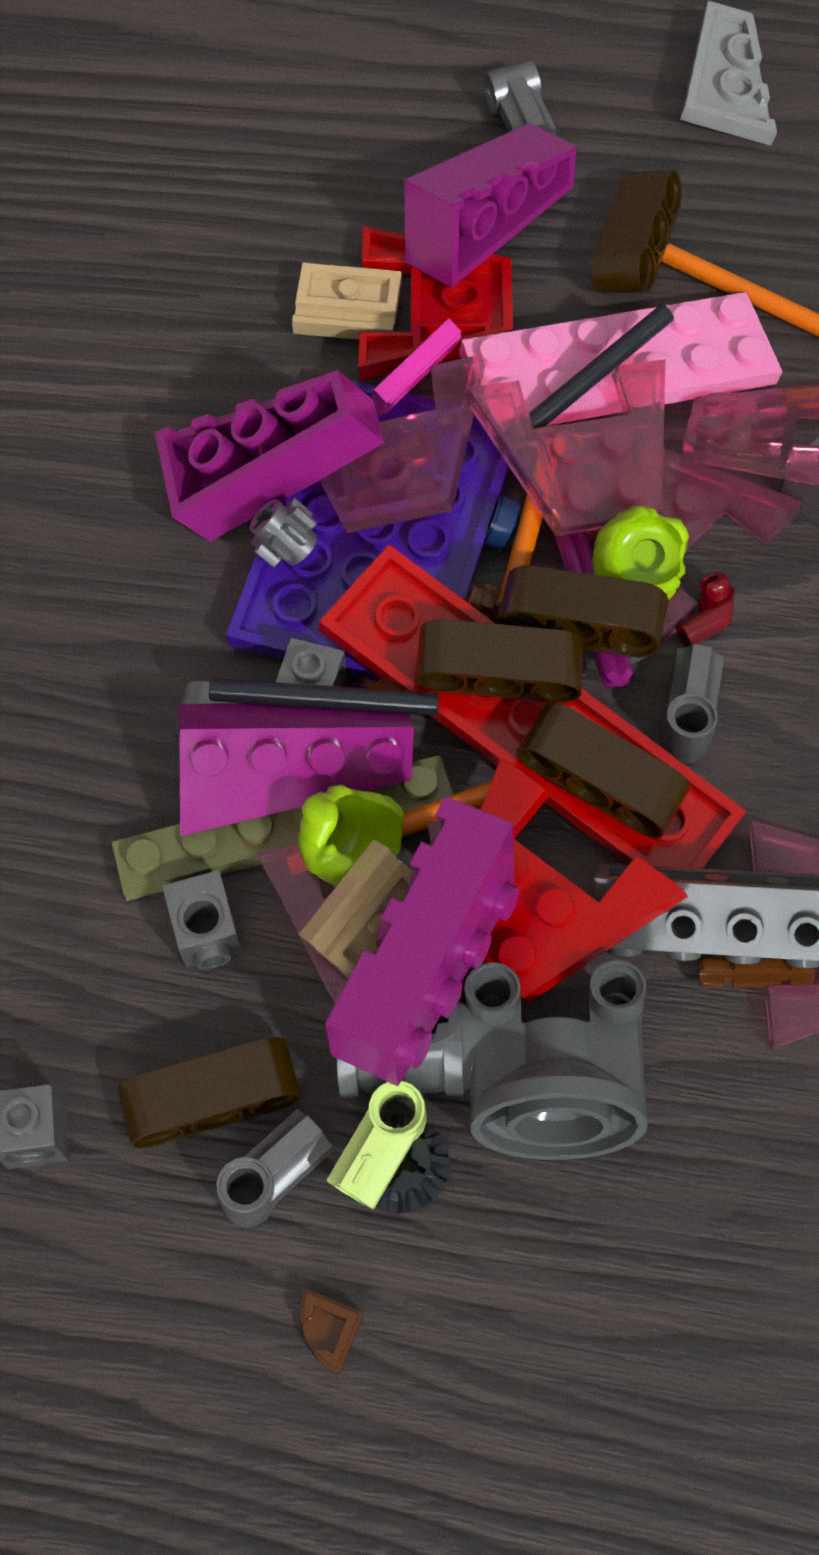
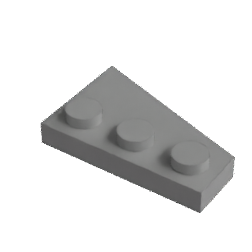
M708 0L702 16L680 120L771 146L777 135L775 120L770 119L767 104L770 95L768 85L762 82L759 67L762 55L753 13Z

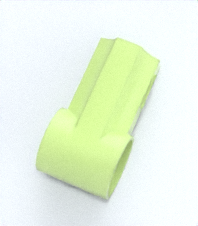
M401 1081L397 1087L387 1082L377 1088L370 1099L368 1111L326 1180L344 1194L373 1210L413 1141L424 1131L427 1122L424 1100L420 1092L412 1084ZM405 1099L414 1105L416 1113L413 1120L407 1126L392 1128L382 1122L381 1113L383 1107L389 1101Z

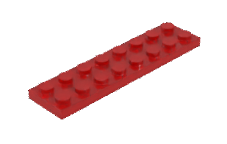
M390 544L319 621V631L380 678L404 691L439 693L437 716H430L496 766H498L502 757L544 787L550 795L544 803L624 864H630L638 856L651 866L704 868L747 812L583 688L578 699L559 704L571 708L673 767L690 783V791L661 838L644 836L526 767L518 758L516 750L543 707L549 702L430 691L419 686L416 682L419 634L423 623L437 619L495 623Z

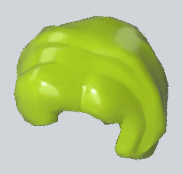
M634 505L628 510L619 512L598 532L592 558L594 574L654 584L667 594L669 600L680 586L679 579L685 574L686 567L683 563V557L688 546V531L678 518L663 517L653 507Z
M344 785L329 787L326 793L318 792L307 797L301 807L303 817L300 823L298 842L302 859L311 873L316 874L320 879L334 887L340 883L373 840L387 846L396 858L401 851L404 812L402 807L388 795L349 789Z

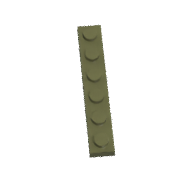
M440 755L412 762L411 781L367 791L390 796L402 807L403 812L443 799L445 796L453 795ZM302 808L291 809L185 836H180V824L111 842L126 901L163 892V885L219 870L221 876L286 859V855L300 850L298 834L303 817Z

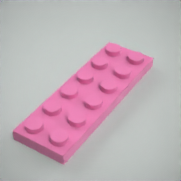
M747 292L666 305L672 312L674 321L548 425L775 385L778 383L783 371ZM656 307L461 340L459 355L489 436L505 433Z

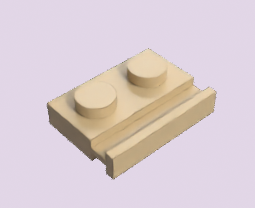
M302 263L295 301V315L292 318L293 334L359 340V332H394L402 287L401 271Z
M373 840L298 935L309 942L322 956L350 978L364 950L377 953L379 948L376 945V937L381 917L391 898L401 902L404 901L413 871L404 862L397 859L387 846Z

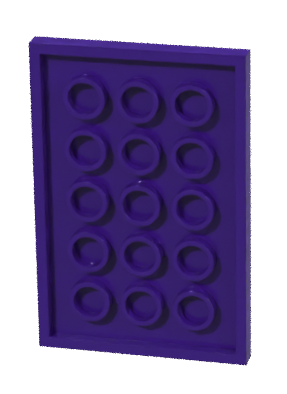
M350 380L369 397H371L373 390L377 387ZM409 393L385 415H380L377 412L385 441L384 444L281 502L286 507L288 502L294 497L313 513L312 518L317 524L311 530L317 534L316 544L308 556L296 565H289L281 558L279 563L272 567L256 554L225 635L227 645L281 660L284 659L291 638L345 651L319 631V621L389 544L464 600L474 582L485 548V536L492 523L497 499L502 495L515 452L510 450L501 437L502 434L489 436L480 410ZM345 651L347 677L360 679L364 675H369L375 681L380 679L378 675Z

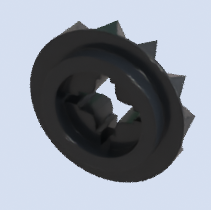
M396 1113L392 1117L383 1119L382 1122L392 1128H402L407 1126L413 1120V1117L402 1116ZM427 1123L422 1134L413 1141L410 1156L411 1162L418 1166V1170L425 1173L422 1174L417 1171L412 1173L404 1170L399 1178L395 1177L391 1186H387L376 1205L377 1208L396 1214L415 1212L433 1202L443 1190L449 1174V1155L441 1133L435 1131Z

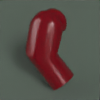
M711 572L700 581V590L702 592L699 598L698 613L677 624L675 627L679 640L686 648L728 627L732 621L735 600L734 588L730 585L729 578L721 572Z

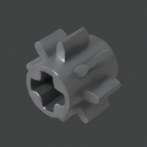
M294 497L288 502L286 507L277 499L269 501L256 513L250 524V531L256 535L251 540V544L256 547L254 552L272 567H275L281 558L289 565L298 564L308 556L317 541V534L311 530L317 524L312 518L313 513Z

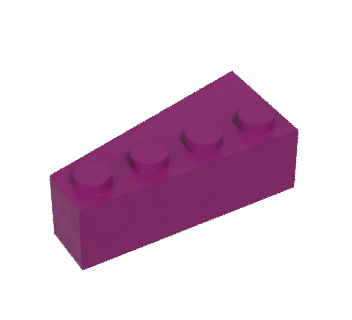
M528 123L404 179L405 262L449 287H454L574 187L577 146Z
M339 370L280 389L277 392L276 398L262 403H258L254 399L236 404L235 412L217 418L206 414L191 419L190 427L178 431L171 427L155 431L171 515L174 519L210 542L254 518L256 513L269 501L277 499L279 502H282L385 443L373 399Z
M250 703L178 704L180 836L300 808L307 797L318 792L326 793L331 786L344 785L349 789L370 791L411 781L414 725L410 715L405 713Z
M447 796L444 797L435 814L436 819L441 821V830L433 846L421 842L410 862V866L414 871L409 880L407 895L404 901L401 902L391 898L381 917L376 937V945L379 948L377 953L369 950L363 951L325 1023L331 1056L397 1087L410 1067L417 1069L424 1061L432 1042L431 1031L440 1016L448 1018L456 1008L462 992L461 982L470 967L477 969L483 963L491 944L492 937L490 933L499 919L503 921L509 919L515 909L520 893L519 887L514 885L513 823Z

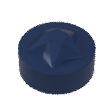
M505 495L498 497L495 514L485 536V546L501 552L507 543L515 539L521 517L519 512L520 501Z

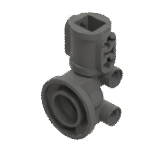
M613 960L605 962L597 967L591 976L587 1022L573 1018L550 1017L521 1023V986L518 976L511 968L504 964L494 962L481 964L477 969H473L466 978L464 987L465 1000H463V993L461 992L458 1004L448 1018L440 1016L431 1031V1046L422 1064L417 1069L410 1067L402 1081L412 1084L420 1093L445 1091L446 1096H462L465 1094V1091L470 1089L471 1134L480 1144L499 1153L529 1159L570 1160L600 1156L628 1147L638 1141L645 1134L648 1127L641 1031L646 992L644 975L635 965L627 961ZM337 1059L338 1084L341 1097H360L362 1090L374 1093L379 1086L387 1083V1081Z

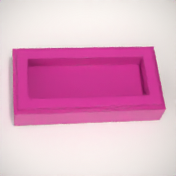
M450 319L445 321L373 390L370 398L373 399L375 409L380 415H385L455 348L461 338L460 334L462 331Z

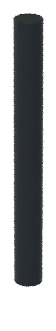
M660 304L503 433L501 437L507 447L513 452L518 450L673 322L674 316L670 309L664 304Z
M211 678L209 683L210 701L436 716L438 714L439 693L217 678Z

